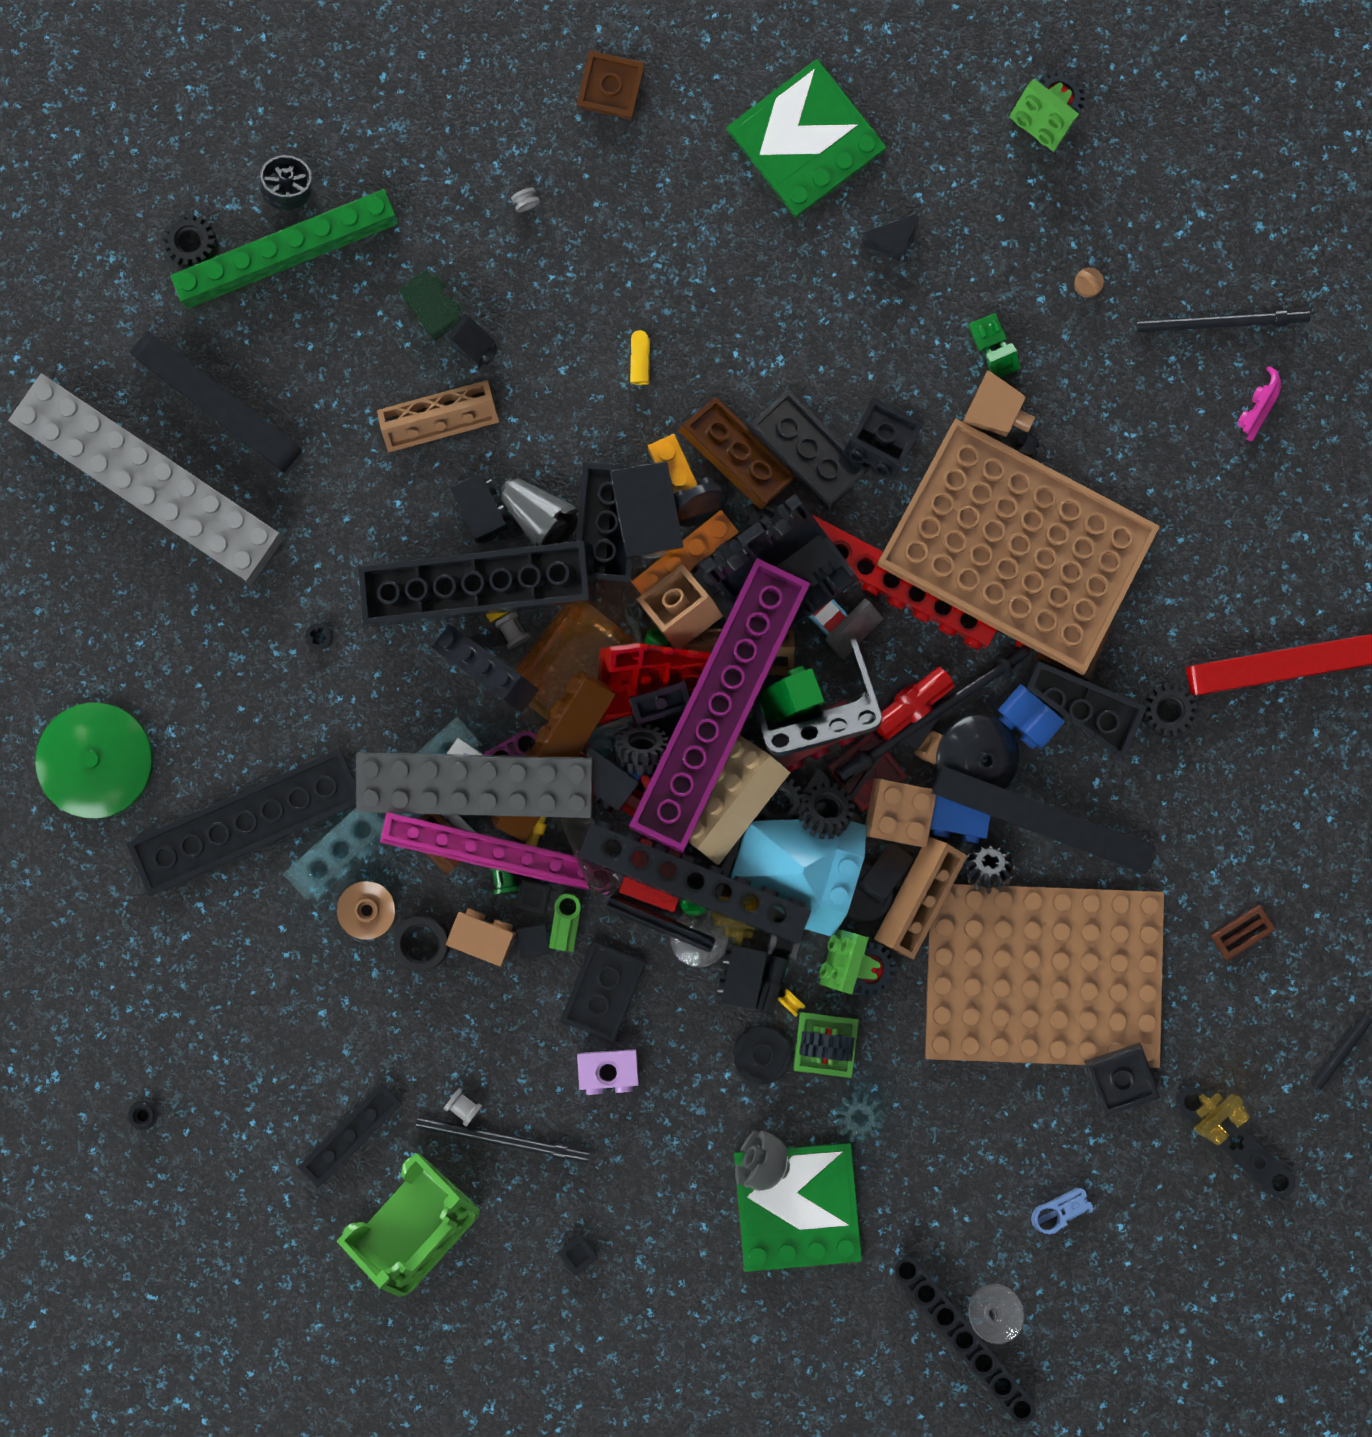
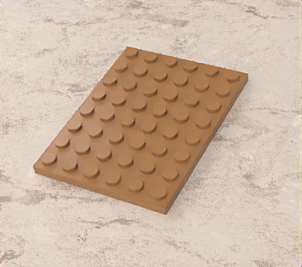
M955 418L876 566L1084 675L1160 526Z
M953 884L928 931L925 1059L1085 1065L1084 1061L1140 1042L1149 1068H1160L1164 892L1003 886L1001 892L992 888L991 893L988 895L984 887L976 891L975 885Z

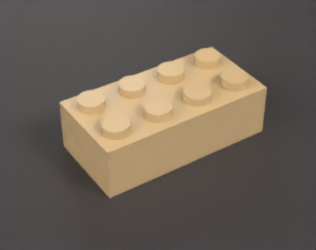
M739 735L688 844L719 865L790 772L770 754Z

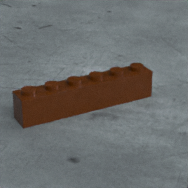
M579 670L576 677L573 676L567 683L566 693L561 702L558 701L553 706L551 718L547 725L539 729L531 751L528 750L524 756L578 757L616 695L611 687ZM491 816V819L496 828L526 842L540 817Z

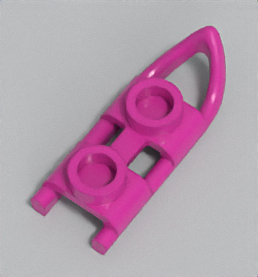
M1272 367L1266 368L1271 375L1269 386H1259L1256 389L1252 398V402L1256 403V405L1250 412L1244 411L1238 421V427L1243 428V432L1249 434L1246 440L1253 442L1281 391L1280 376L1278 371Z

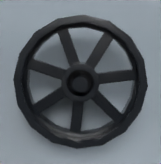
M289 155L273 157L264 163L260 171V193L263 199L272 207L280 210L299 208L311 196L312 173L308 165L299 158ZM293 172L298 173L300 175L293 177ZM275 173V175H276L278 178L269 177V176H270L271 174ZM307 182L305 188L298 185V183ZM266 184L276 186L271 190L266 186Z

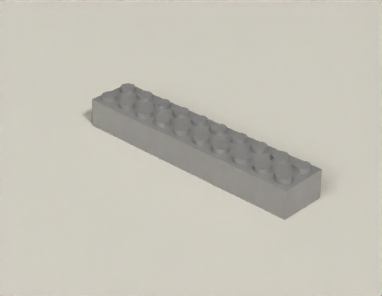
M42 373L8 419L9 422L251 585L284 539L279 532Z

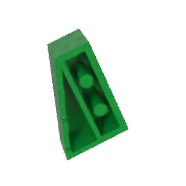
M804 666L792 669L787 672V677L758 694L765 720L778 723L816 711L822 707L824 699L812 668L805 670Z

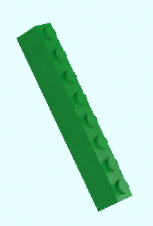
M382 189L174 273L170 277L180 302L186 309H189L398 224L387 194Z

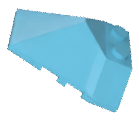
M799 819L753 821L743 834L731 878L734 879L735 875L748 879L751 881L750 886L759 890L762 889V886L778 891V897L786 901L793 897L805 902V908L811 910L805 929L827 936L835 934L848 913L864 861L866 825L850 821L847 829L839 837L835 835L834 839H828V834H826L824 839H819L820 833L816 832L813 837L809 834L811 828L809 827L807 830H804L802 826L805 821L799 822ZM773 906L784 914V910L781 907Z

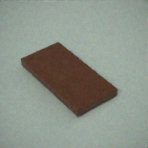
M716 397L687 420L678 430L760 510H763L796 479L747 429V426Z

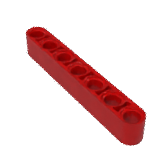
M1372 634L1186 667L1190 695L1198 696L1372 665Z

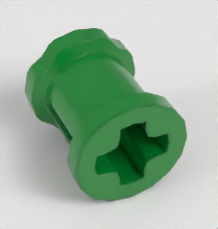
M489 868L490 871H493L496 888L493 890L494 895L519 891V886L515 884L514 873Z

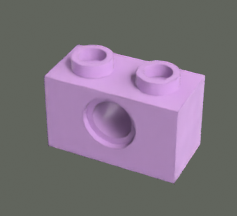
M637 1049L577 1054L579 1090L586 1089V1095L603 1094L604 1088L614 1087L616 1093L633 1092V1086L639 1085ZM611 1064L616 1068L617 1075L613 1080H605L601 1077L600 1069L603 1065Z

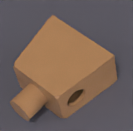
M987 370L963 422L979 431L1007 437L1012 425L1028 432L1035 416L1020 410L1026 398L1022 393Z

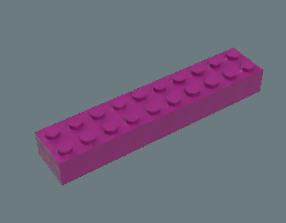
M756 558L631 820L630 829L680 853L684 852L810 585L809 582Z

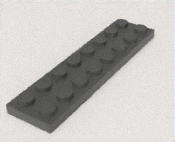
M358 752L356 754V812L591 818L593 758Z

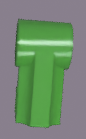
M565 893L556 900L549 948L574 952L582 910V901L578 895ZM565 898L575 901L576 911L573 914H566L562 911L561 903Z

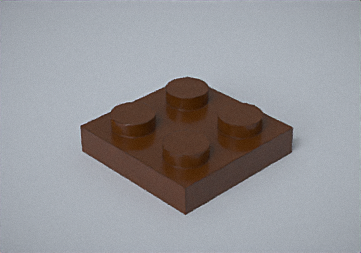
M589 50L576 104L577 108L633 120L645 63Z

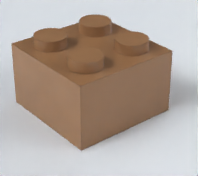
M683 564L636 599L669 643L678 649L684 647L723 617L711 597Z
M874 778L865 821L866 836L926 848L936 795L931 794L932 789Z
M468 908L466 913L458 912L446 945L497 966H505L517 936L516 932L511 931L513 925L495 919L494 923H490L484 920L485 914Z

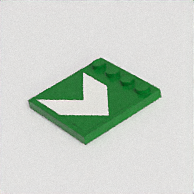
M818 59L814 60L726 128L795 218L799 217L885 152L887 148Z
M850 1142L786 1148L790 1170L786 1178L781 1179L776 1186L768 1190L757 1191L737 1184L744 1272L862 1262ZM734 1152L735 1167L736 1164L742 1165L745 1152Z

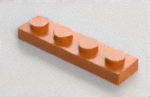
M720 510L683 540V548L667 552L632 580L631 583L643 595L682 564L689 572H692L694 570L693 567L704 558L712 556L721 544L727 540H732L739 534V531L723 511Z

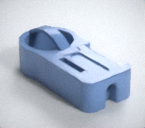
M1075 1188L1046 1204L1037 1206L1032 1213V1225L1041 1233L1053 1234L1067 1226V1221L1085 1213V1211L1092 1213L1093 1206L1091 1202L1087 1201L1085 1190ZM1043 1209L1054 1210L1038 1218L1039 1213ZM1057 1216V1222L1052 1229L1043 1230L1039 1226L1041 1223Z

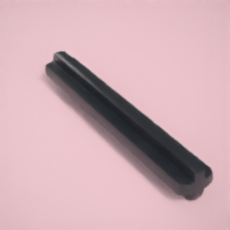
M612 895L607 903L609 911L706 952H711L715 945L716 939L618 896Z

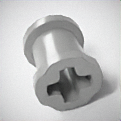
M516 611L495 623L496 628H500L508 642L506 646L509 650L531 638V635L524 631L517 619L518 614Z
M459 1088L443 1109L445 1111H452L463 1120V1125L467 1127L482 1105L480 1103H473L462 1094L463 1090Z

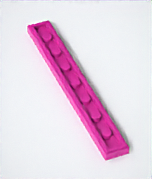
M389 812L385 815L380 843L606 895L609 893L613 873L580 860L574 855Z

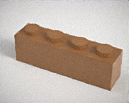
M928 836L926 848H921L874 940L914 960L967 855L947 843Z

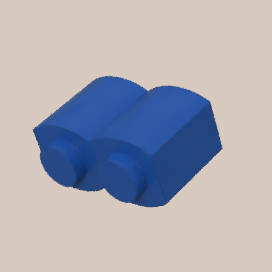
M1022 684L1017 687L997 711L1000 715L998 720L1003 722L1010 730L1016 728L1022 734L1020 739L1031 749L1038 747L1041 750L1065 723L1060 716Z

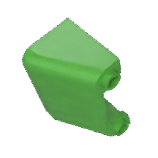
M415 1153L414 1156L408 1158L403 1163L401 1177L405 1182L367 1224L364 1222L349 1224L343 1230L342 1236L337 1240V1243L379 1289L398 1297L406 1296L417 1287L475 1222L480 1213L479 1208L418 1153Z

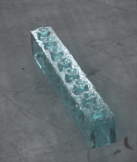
M456 717L416 754H443V749L449 744H454L457 738L479 753L481 751L478 748L483 744ZM355 808L285 871L283 875L306 900H311L313 897L316 900L320 899L328 892L329 887L327 885L334 878L339 881L350 872L351 868L349 865L356 858L361 861L372 852L373 849L370 846L377 839H381L385 819H382L378 813L356 812ZM393 813L406 817H411L413 815L410 813ZM367 822L371 827V833L367 838L361 839L357 835V827L359 824ZM340 842H346L349 846V853L344 858H339L335 854V847ZM320 861L327 865V873L322 878L316 877L313 872L314 865Z

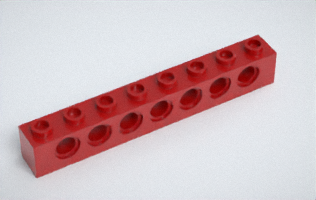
M813 515L836 548L841 547L846 550L848 554L846 561L859 578L857 582L862 584L861 589L873 596H877L879 593L887 597V603L897 609L902 610L903 607L910 609L914 612L912 616L924 623H928L930 620L940 625L938 630L951 637L957 634L965 638L964 643L973 649L979 650L980 647L986 649L989 646L997 629L974 618V628H964L961 625L960 618L967 613L948 604L950 608L949 614L939 615L935 611V603L942 600L923 591L924 599L920 602L913 601L909 597V590L916 586L897 577L899 581L897 587H886L883 583V577L891 573L876 566L883 554L881 550ZM861 561H868L873 566V572L868 575L861 574L858 571L857 564Z

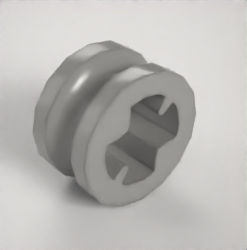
M533 187L523 189L511 197L512 202L517 203L515 207L517 212L530 210L540 203L539 198L534 196L536 191Z

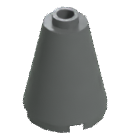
M519 478L508 480L502 486L500 491L502 493L501 501L534 546L555 544L559 540L564 543L576 528L578 523V515L576 513L579 512L576 506Z

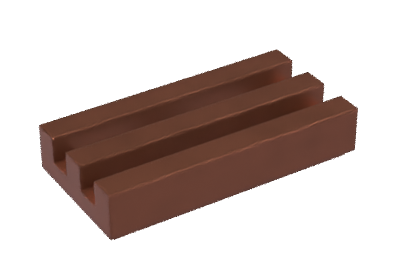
M1257 905L1211 934L1210 938L1222 953L1224 960L1227 961L1276 929L1261 905ZM1256 914L1260 916L1259 919L1226 940L1221 941L1220 937ZM1264 923L1266 925L1265 929L1229 952L1226 949L1228 945Z

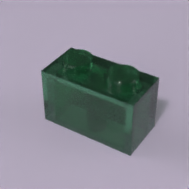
M425 270L398 290L435 342L454 328L461 319L459 313L462 312V309L453 297L449 300L442 292L446 287L437 274L431 276Z

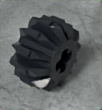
M991 843L987 846V849L978 845L976 853L970 852L968 854V862L965 863L964 871L967 873L968 883H975L976 891L984 887L989 895L992 888L1001 892L1004 885L1011 883L1015 866L1012 864L1011 854H1004L1003 846L995 850Z

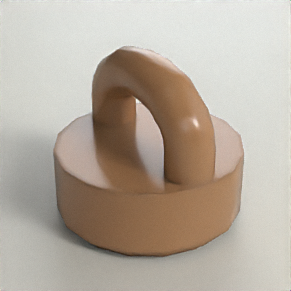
M1084 268L1078 272L1074 280V287L1079 295L1087 298L1094 297L1101 291L1104 279L1097 269Z

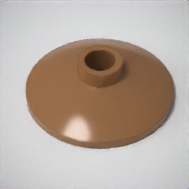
M362 881L349 886L342 893L337 904V917L341 927L349 935L362 940L374 939L383 935L391 927L395 918L396 909L392 895L385 887L375 882ZM365 905H370L373 909L370 916H365L362 912Z

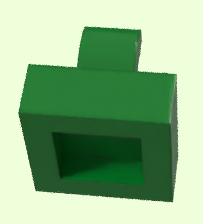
M996 313L968 325L979 352L986 350L988 347L991 348L998 345L1001 341L1005 342L1007 339Z
M1003 341L999 342L1000 348L995 351H991L989 347L986 348L988 369L999 378L1020 369L1016 348L1012 343L1007 345Z

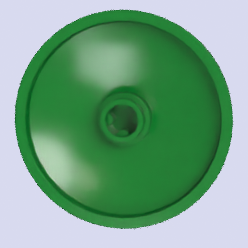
M104 703L76 705L55 717L46 727L39 740L35 760L37 777L47 797L63 811L89 819L111 817L131 807L146 790L152 776L154 762L152 745L142 725L126 711Z

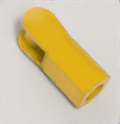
M638 330L631 337L630 382L633 385L650 384V339L646 332Z

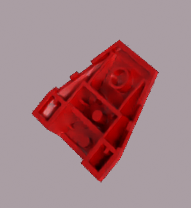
M641 643L600 649L597 679L608 684L616 694L600 719L602 735L620 734L622 729L627 731L628 726H632L633 729L636 728V722L629 701L631 696L685 680L689 696L691 697L711 653Z

